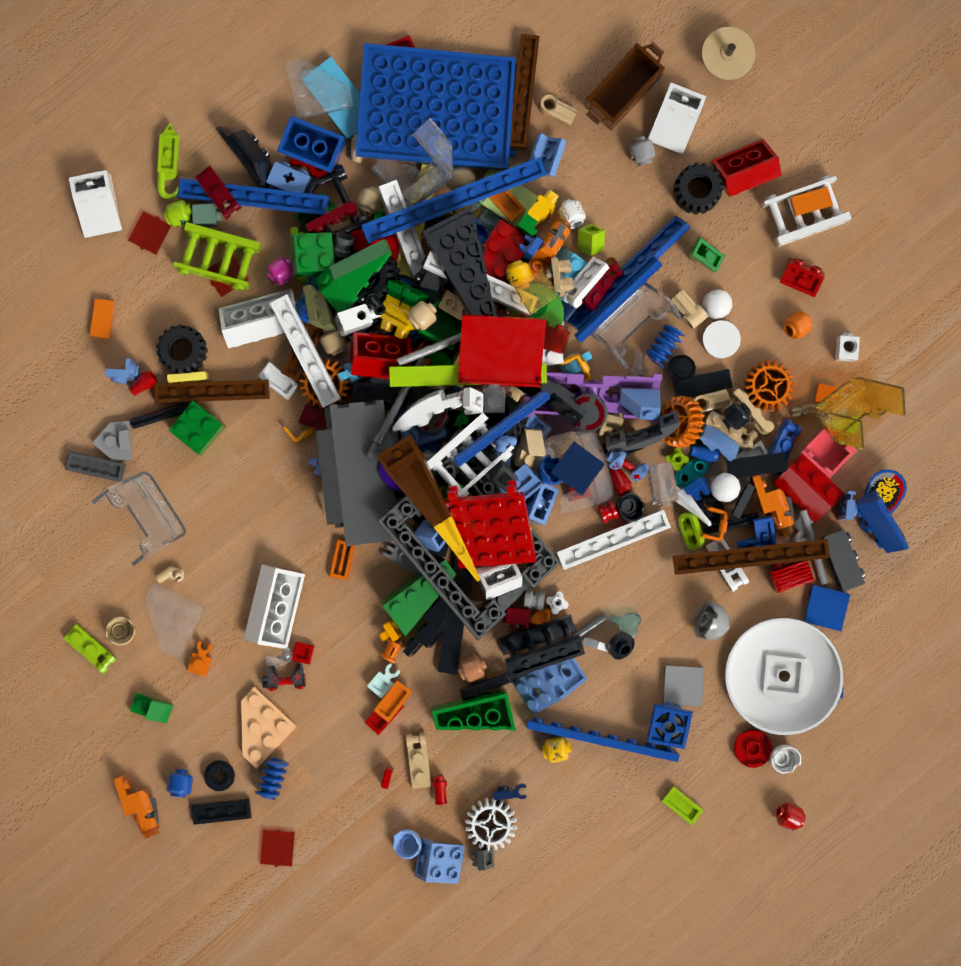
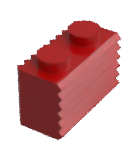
M808 560L791 562L787 565H783V563L775 564L772 566V570L768 571L776 593L815 581Z

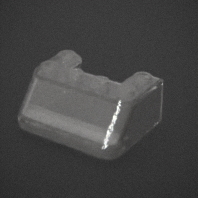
M575 430L543 440L545 453L549 456L554 457L565 454L574 441L605 463L583 495L573 491L562 496L560 500L562 515L613 499L615 489L597 431L585 432L583 430Z

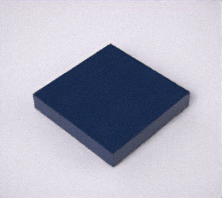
M573 441L551 471V474L580 495H583L605 463Z

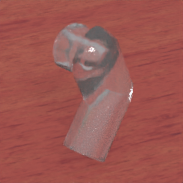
M285 648L278 657L267 655L265 664L283 667L292 660L293 652L291 649Z

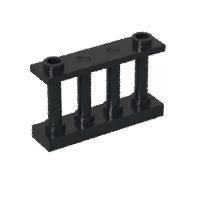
M571 614L498 638L503 656L507 654L510 656L505 659L511 679L585 654L580 636H572L576 629ZM561 636L565 637L564 640L555 643L553 641V639ZM543 642H546L547 644L546 646L537 649L535 648V645ZM528 648V652L517 655L516 651Z

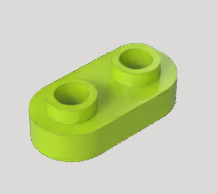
M691 512L681 514L678 523L686 546L690 550L702 548L705 539L701 537L703 532L697 516Z

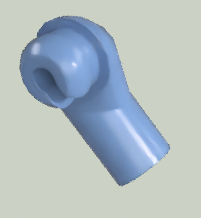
M501 435L495 443L497 444L496 451L506 452V446H515L517 443L516 437Z

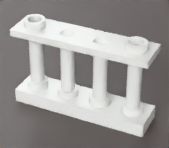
M827 175L818 179L819 182L777 197L774 194L765 198L761 207L763 209L770 206L779 231V237L774 240L776 248L847 223L852 219L850 213L840 211L830 185L837 180L836 176L830 178ZM822 187H828L833 206H831L832 218L825 220L820 210L812 212L815 219L813 221L814 224L807 226V224H804L801 215L794 216L790 202L791 197ZM788 200L797 225L796 231L789 232V230H786L777 203Z
M484 413L478 416L427 462L430 470H436L449 486L457 485L459 497H466L469 494L467 490L500 460L505 462L513 455L510 452L514 449L512 445L506 449V452H498L500 455L493 462L480 451L475 456L485 466V469L478 475L466 463L459 466L471 480L463 488L442 466L441 460L445 456L451 457L453 460V457L458 454V450L455 447L460 443L463 446H469L473 443L470 436L473 431L476 430L482 435L489 431L485 427V421L488 417ZM495 440V441H493V442L491 443V445H492V446L494 447V449L496 450L497 444H495V443H496V440Z

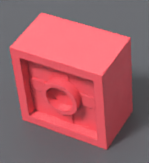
M827 423L800 450L829 478L857 451Z

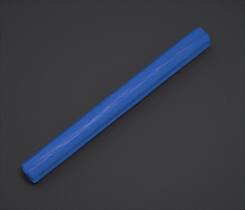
M657 258L651 260L574 334V337L580 343L588 338L662 267L660 260Z
M545 390L540 391L453 457L455 463L458 466H462L550 399L548 392Z

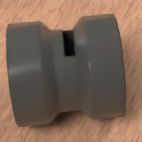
M342 232L336 233V242L333 245L334 255L340 258H348L351 253L350 246L353 245L355 240L354 237Z

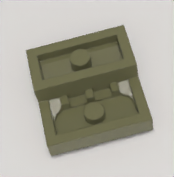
M311 285L303 286L309 323L324 330H337L333 306L320 290L317 291Z

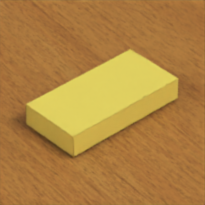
M206 371L167 375L169 383L203 382L209 380V374Z

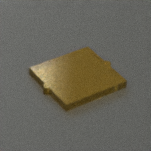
M543 269L538 270L514 286L521 298L520 302L524 303L530 314L558 297L551 285L552 281L548 280Z

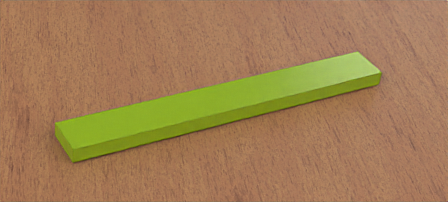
M542 363L541 383H547V363ZM459 365L389 367L390 387L481 384L458 383Z

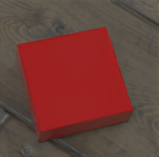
M296 641L291 660L310 665L315 645Z
M385 768L381 788L388 789L394 768Z

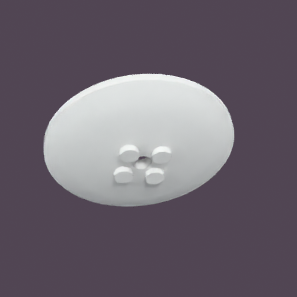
M771 619L751 627L737 640L727 660L726 686L734 707L750 724L768 733L794 735L818 726L832 713L842 692L843 667L834 645L820 630L796 619ZM783 670L788 671L790 674V679L786 682L781 681L779 678V673Z

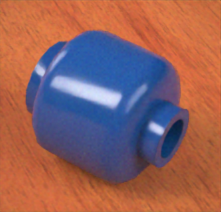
M176 769L175 773L168 775L167 792L171 793L170 796L186 798V795L192 791L193 776L187 774V770Z

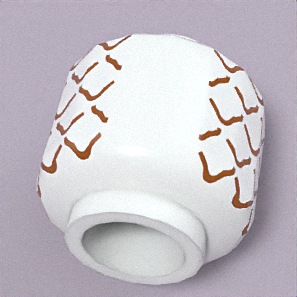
M571 199L563 201L562 206L558 210L563 225L571 229L580 227L586 217L581 203Z

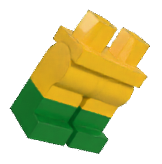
M550 189L544 197L540 194L536 203H534L517 225V230L524 235L535 238L538 231L536 228L546 222L547 217L550 218L553 215L559 196Z
M389 280L386 287L389 291L386 300L383 302L386 310L380 316L382 318L380 328L385 331H392L395 325L397 328L394 335L400 339H406L410 330H416L407 319L409 317L408 311L418 302H426L428 295L401 280Z

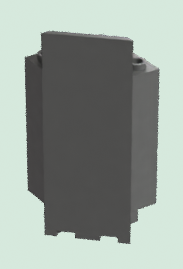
M384 401L329 405V408H324L327 430L316 431L327 525L335 524V528L344 527L346 546L393 541L377 521L386 509L403 494L387 486L382 481L379 474L380 461L377 455L399 442L398 431L393 432L392 429L395 423L390 425L384 436L385 441L377 449L371 460L365 455L372 444L371 440L374 434L377 435L386 418Z

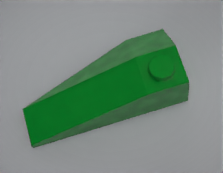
M383 239L330 266L316 278L320 292L338 313L347 310L358 300V293L363 287L367 288L370 284L368 282L373 273L379 272L392 253L387 241Z

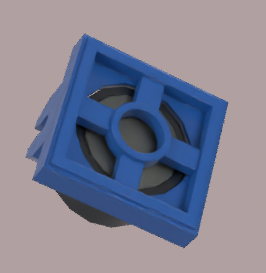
M669 702L664 703V705L654 703L647 742L685 749L693 711L682 709L678 704L672 706Z

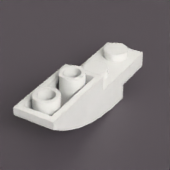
M440 389L422 397L400 416L392 428L393 432L398 430L404 432L415 425H418V427L427 425L433 414L441 413L445 408L451 407V409L462 406L463 390L445 395L444 389Z

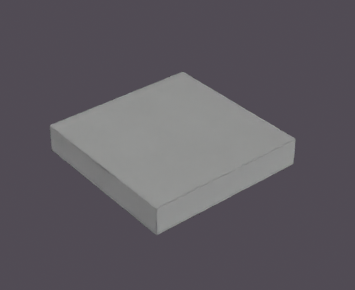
M665 665L663 704L669 702L671 705L702 706L704 668Z

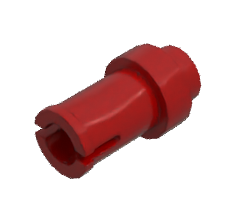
M435 775L432 781V788H434L435 805L447 804V780L444 779V775Z

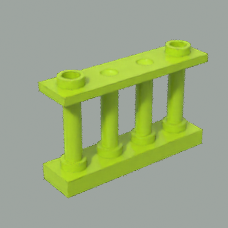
M186 222L184 230L190 238L182 264L177 262L173 264L177 273L185 276L192 274L232 285V288L239 291L249 290L250 285L244 280L252 255L255 253L260 254L261 243ZM202 238L206 239L208 244L199 269L189 266L196 241ZM220 243L225 245L226 250L219 273L217 274L208 271L215 245ZM236 248L242 249L244 252L237 279L226 276L233 251Z

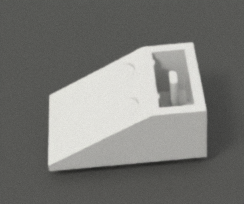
M670 83L648 139L652 140L654 144L683 155L706 96Z
M107 170L70 177L72 197L84 238L122 231L111 174Z
M516 564L475 567L480 577V581L477 582L486 600L522 587V575Z

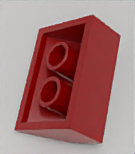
M764 139L711 160L715 172L718 171L720 173L718 177H722L723 182L721 185H724L723 189L729 197L782 176L779 157Z
M803 453L787 468V471H784L772 483L775 487L781 489L785 496L790 497L792 503L800 510L807 509L809 519L813 523L817 522L845 494Z

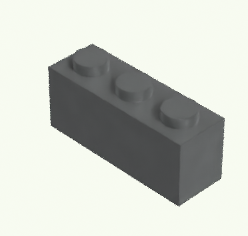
M842 529L819 537L820 539H828L830 558L827 559L839 591L844 592L865 584L864 579H866L863 569L858 566L857 561H859L857 552L852 550L850 545L852 539L849 532Z

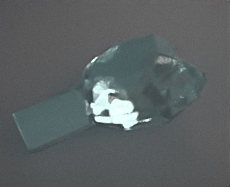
M628 613L622 617L611 614L609 617L610 622L619 624L620 630L630 634L632 637L636 636L637 626L642 620L637 613Z

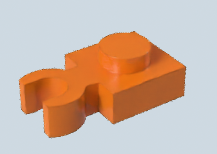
M199 641L197 644L199 652L198 654L192 653L187 672L206 677L212 660L207 654L212 650L213 644L210 643L208 649L204 650L202 648L203 641Z

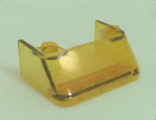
M855 377L848 380L816 404L814 407L815 416L834 442L840 445L863 449V423L860 419L864 416L877 419L886 412L905 416L904 387Z

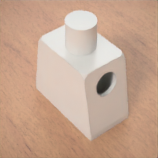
M366 304L337 313L334 321L340 336L344 337L371 326L373 323L372 319L378 318L381 315H375L372 308H368Z

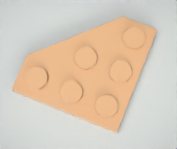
M256 686L241 701L243 756L257 769L297 726Z

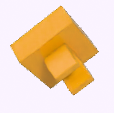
M393 620L384 624L383 627L386 631L379 634L382 641L390 637L392 642L403 636Z

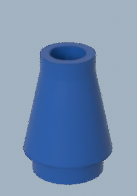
M691 444L689 455L712 463V461H717L719 449L711 451L706 445Z

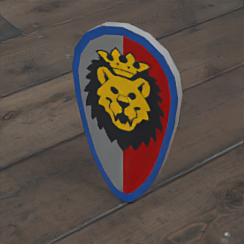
M882 469L874 473L869 479L864 495L876 489L892 514L905 497L907 491L906 481L902 474L896 470ZM864 516L859 517L861 529L867 532L868 530L865 526L867 521Z

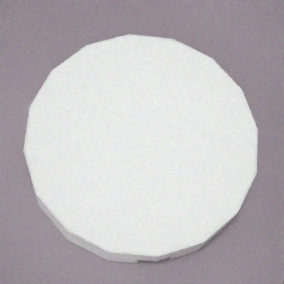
M719 320L711 323L705 329L702 336V343L706 352L714 358L724 359L730 357L740 346L741 337L739 330L728 321Z

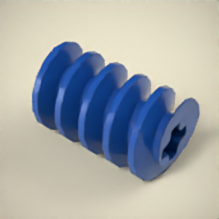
M667 324L663 326L665 331L659 332L660 337H655L656 344H650L652 350H646L648 358L661 368H664L661 361L668 362L665 355H673L670 348L677 349L674 343L682 342L679 336L685 337L680 330Z
M268 756L270 761H264L268 768H262L266 776L259 777L264 783L257 784L262 790L255 791V793L267 799L277 800L274 798L280 796V792L277 789H282V785L279 782L284 781L282 774L287 772L283 767H287L289 763L285 760Z

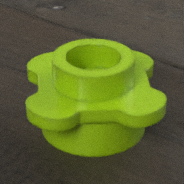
M675 448L671 455L666 456V462L670 463L676 471L680 470L681 466L689 461V457L685 456L680 448Z

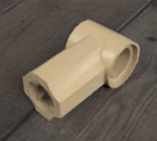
M553 95L544 96L539 105V110L543 115L551 116L569 126L578 111L557 100ZM544 102H551L553 108H545Z
M684 290L680 291L670 300L683 315L682 317L687 325L692 329H695L708 318L705 310L700 305L695 304Z
M726 389L693 398L694 401L702 400L704 402V408L701 413L730 405V397Z

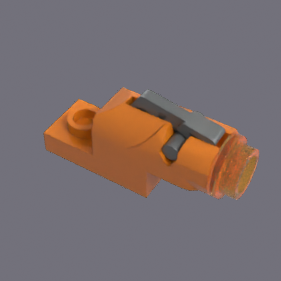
M558 219L553 223L542 244L528 263L533 275V281L536 283L540 282L541 277L552 263L551 258L557 255L571 232V225L565 219Z
M760 475L751 477L750 481L755 486L754 494L761 514L771 513L769 516L773 517L776 532H779L780 537L794 533L795 519L792 499L785 496L781 489L766 493L767 485L764 478H761Z
M125 775L113 779L124 815L135 814L133 817L144 838L159 834L158 829L160 827L158 824L159 815L156 798L150 797L145 788L130 793L131 783L128 778L126 779Z

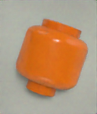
M802 311L788 316L784 320L783 329L785 334L793 339H800L812 330L811 317Z

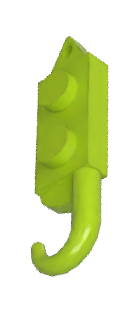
M171 123L168 124L164 132L159 136L157 190L164 199H174L179 192V187L172 194L165 192V181L174 179L178 174L180 136L176 134Z

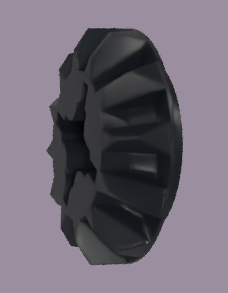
M703 493L700 495L701 500H694L702 511L705 508V503L708 505L715 503L712 508L719 510L724 508L722 501H718L712 493L708 495ZM709 511L703 512L711 523L717 521L722 515L715 512L710 513Z
M213 761L206 767L204 772L206 785L214 791L227 790L235 779L233 767L227 761ZM219 769L221 773L227 774L222 778L221 784L219 778L212 777L218 773Z

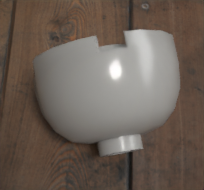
M708 601V604L703 603L696 613L694 621H698L697 627H694V633L698 638L717 640L729 630V616L721 605Z

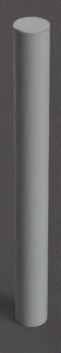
M461 333L396 359L397 363L401 366L461 341Z
M807 509L799 511L807 540H815ZM814 560L820 584L828 583L822 560Z

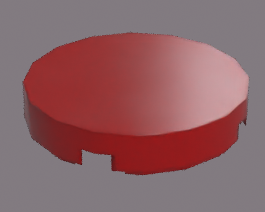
M748 729L742 731L736 737L733 751L741 764L746 767L757 768L763 766L770 759L772 744L765 733L757 729Z

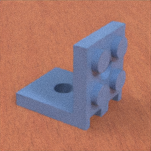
M572 658L527 673L512 683L534 715L564 699L584 683L587 677L576 660Z

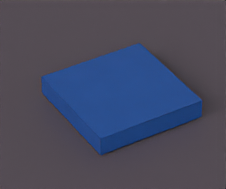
M812 585L803 622L842 632L850 594Z

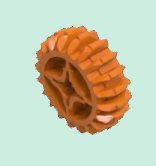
M321 358L325 368L333 371L330 375L333 383L336 377L339 379L340 388L338 393L340 397L347 398L349 394L344 391L351 390L350 386H346V383H350V380L341 381L338 376L344 369L343 365L337 368L338 361L331 365L332 361L328 358L325 364L324 359ZM302 371V375L306 377L299 380L305 383V385L299 387L301 390H306V392L302 393V397L308 395L309 398L306 402L309 403L313 400L312 407H316L319 403V409L323 410L324 407H322L315 391L313 392L305 371ZM341 397V399L333 402L332 405H338V402L342 404L345 401Z
M766 360L765 366L761 361L758 362V368L754 365L751 367L753 372H747L751 379H744V382L749 383V385L744 386L743 389L749 390L750 392L747 395L753 397L750 402L756 401L755 406L758 408L762 404V411H766L769 406V410L772 412L774 411V405L777 410H780L781 404L784 406L788 405L786 399L792 400L793 398L788 393H795V389L790 388V386L796 385V382H790L789 380L794 375H787L790 371L789 368L782 370L784 367L783 363L777 367L776 360L772 362V365H770L769 360ZM767 371H773L781 378L773 379ZM761 372L762 385L755 389V380ZM768 381L769 383L772 382V384L777 382V384L773 385L771 390L770 388L761 389L768 384ZM784 383L783 394L778 399L777 387ZM762 392L767 393L773 401L764 400L758 394Z
M672 397L671 400L666 401V405L661 406L663 411L660 412V416L678 411L680 426L672 434L664 438L663 441L676 448L690 447V444L696 443L695 439L700 438L699 432H703L701 427L703 424H706L702 421V418L705 416L701 413L703 408L699 407V403L690 397Z

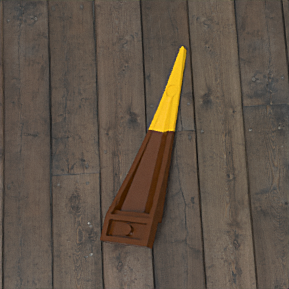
M408 435L377 455V458L386 473L430 522L476 581H480V577L425 456L420 451L413 437Z

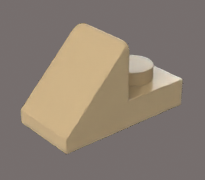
M523 428L514 465L520 467L526 462L530 468H534L537 456L546 455L542 431L540 429Z

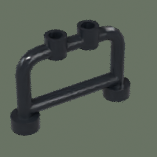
M342 164L335 167V172L311 182L306 189V193L313 194L316 188L333 181L343 205L350 202L341 181L348 178ZM365 214L359 217L357 215L349 216L351 225L337 231H331L326 226L322 233H332V239H335L336 233H352L351 231L361 229V225L368 223ZM315 215V218L312 219V220H315V219H317V218H319V217H321V216H320V215Z

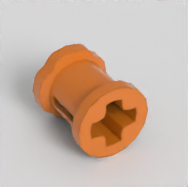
M388 639V644L384 652L380 654V657L395 664V658L403 646Z

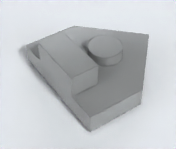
M130 421L110 422L92 442L112 461L133 460Z

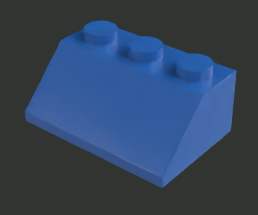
M291 116L277 152L331 173L340 159L346 140L344 136Z
M876 489L855 500L857 514L860 518L864 516L867 521L865 526L870 534L874 533L877 537L874 540L879 549L883 548L886 553H891L909 548L905 535Z

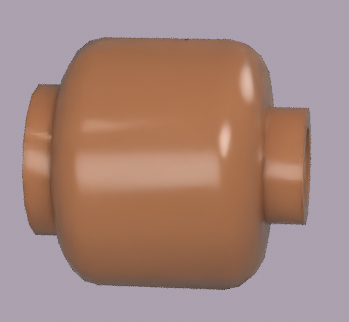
M476 654L461 659L459 662L460 666H457L463 681L467 680L470 683L485 676L484 669L487 668L484 659H479Z

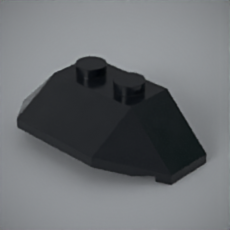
M218 126L216 130L257 184L261 188L268 189L266 181L271 168L268 158L271 156L264 147L262 149L259 148L257 145L259 141L253 133L248 134L244 129Z
M426 256L421 263L420 271L413 277L412 287L428 295L426 304L430 302L434 305L447 279L423 269L428 257Z

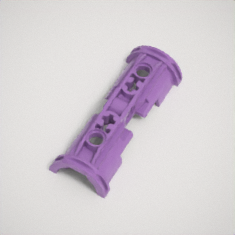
M547 372V378L561 386L565 384V388H571V385H575V388L578 390L574 391L575 397L573 401L586 393L596 394L604 400L608 413H623V418H637L620 404L619 392H613L610 396L605 391L609 390V387H613L615 391H619V387L659 390L662 374L653 373L652 377L603 375V380L588 381L584 380L583 374ZM524 394V403H526L531 398ZM544 403L542 407H538L526 417H532L533 413L560 414ZM649 420L650 423H659V420Z

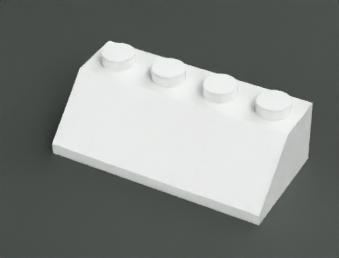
M292 288L219 308L221 329L228 348L238 347L246 343L257 342L264 338L275 337L285 333L270 303L288 294L295 306L296 300Z
M261 565L243 640L259 645L287 649L305 574Z

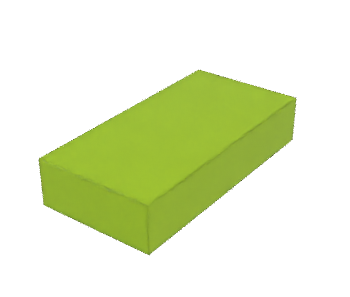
M674 786L670 788L661 800L690 825H693L704 811Z

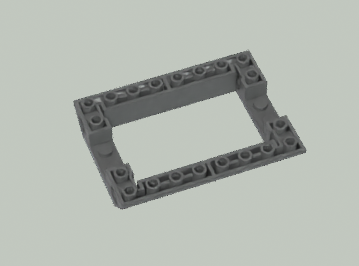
M461 445L459 448H457V453L461 452L466 447ZM446 456L441 460L442 466L454 479L456 475L464 486L471 481L451 457L448 458ZM474 457L466 462L476 475L484 470ZM431 469L439 489L442 486L448 485L436 470ZM487 473L468 489L473 496L503 493ZM405 494L387 508L377 521L477 640H480L506 615L504 611L528 588L537 586L561 563L532 528L537 559L536 562L525 563L519 568L522 575V587L485 600L476 608L406 524H402L419 511Z

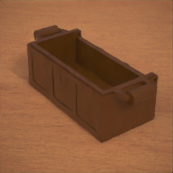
M654 42L644 47L636 43L633 49L601 81L598 87L585 98L583 106L589 110L586 115L597 125L602 122L612 131L662 77L665 67L660 64L664 51ZM649 48L659 58L656 60L646 49Z

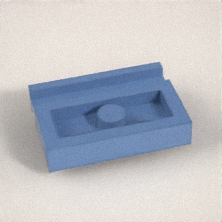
M526 462L514 471L519 477L516 481L518 492L524 491L525 500L544 485Z
M845 491L842 501H839L837 520H853L854 516L856 517L857 505H855V500H852L856 492Z

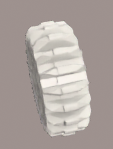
M485 798V805L479 800L477 802L479 808L472 805L471 808L474 813L467 812V815L472 818L465 819V823L471 824L465 827L466 831H472L468 834V838L475 836L472 843L476 844L480 841V849H482L484 844H486V850L488 851L490 850V845H493L494 851L497 850V844L504 848V840L507 843L511 842L508 835L511 837L515 836V833L510 830L517 829L516 825L511 824L517 821L515 817L510 818L514 811L507 812L510 805L507 804L502 807L503 800H500L498 805L494 798L491 804H489L488 798ZM490 809L487 818L476 819L481 812ZM496 810L505 816L507 823L496 819ZM493 815V821L496 826H493L491 833H489V826L486 822L489 823ZM475 825L487 831L486 838L477 832ZM506 829L500 837L492 839L495 831Z

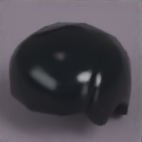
M625 493L618 498L616 511L621 519L626 522H637L643 518L645 504L640 496L635 493Z

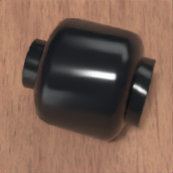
M735 401L724 409V419L722 421L728 428L732 427L735 430H739L750 422L752 412L744 402Z

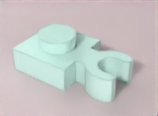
M392 663L387 665L385 674L379 671L367 685L381 699L394 685L390 679L397 677L400 673L399 669L394 674L390 672L389 669L393 665Z

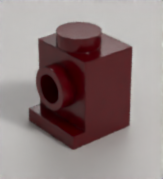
M508 607L504 611L506 615L502 618V623L510 624L509 627L521 628V624H523L525 629H529L530 609Z

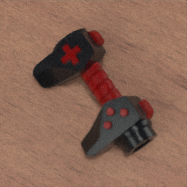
M269 665L267 676L262 677L263 688L274 691L278 689L279 685H294L298 690L306 687L303 665H296L292 677L278 678L275 666Z

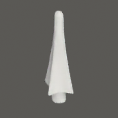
M677 485L671 489L676 495L673 500L689 510L705 524L711 526L710 520L705 516L692 496L687 495L684 489L681 490Z

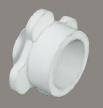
M557 592L555 596L546 599V603L550 606L553 614H558L560 610L567 609L569 606L568 602L564 600L562 592Z

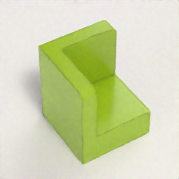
M592 223L579 228L577 249L590 256L603 251L606 230Z

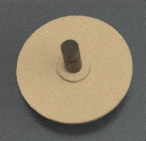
M722 27L713 31L703 44L702 59L705 67L712 75L723 80H734L744 76L751 69L755 61L756 53L752 39L747 33L735 27Z

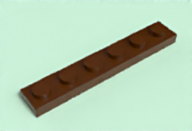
M521 34L512 108L510 148L527 150L540 38L538 35Z
M270 380L154 384L155 403L270 399Z

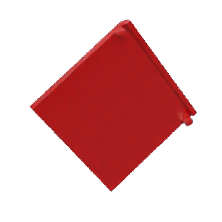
M462 314L458 383L540 387L542 382L541 371L546 319Z

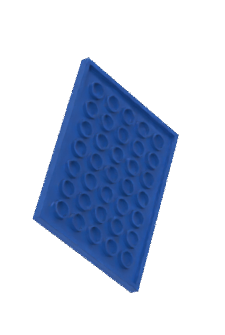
M364 43L355 157L507 170L509 168L516 58Z

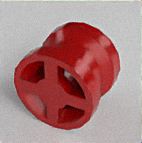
M612 500L604 506H597L604 524L612 518H619Z

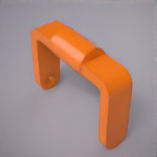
M707 507L708 511L722 514L723 516L722 520H720L718 538L706 534H701V537L717 542L721 541L724 533H726L728 513L723 510Z

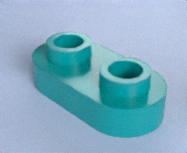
M694 458L676 472L674 476L675 484L680 488H685L708 472L709 463L702 459ZM698 463H701L703 465L702 470H698L696 468V465ZM682 475H686L688 477V480L686 482H683L681 480Z

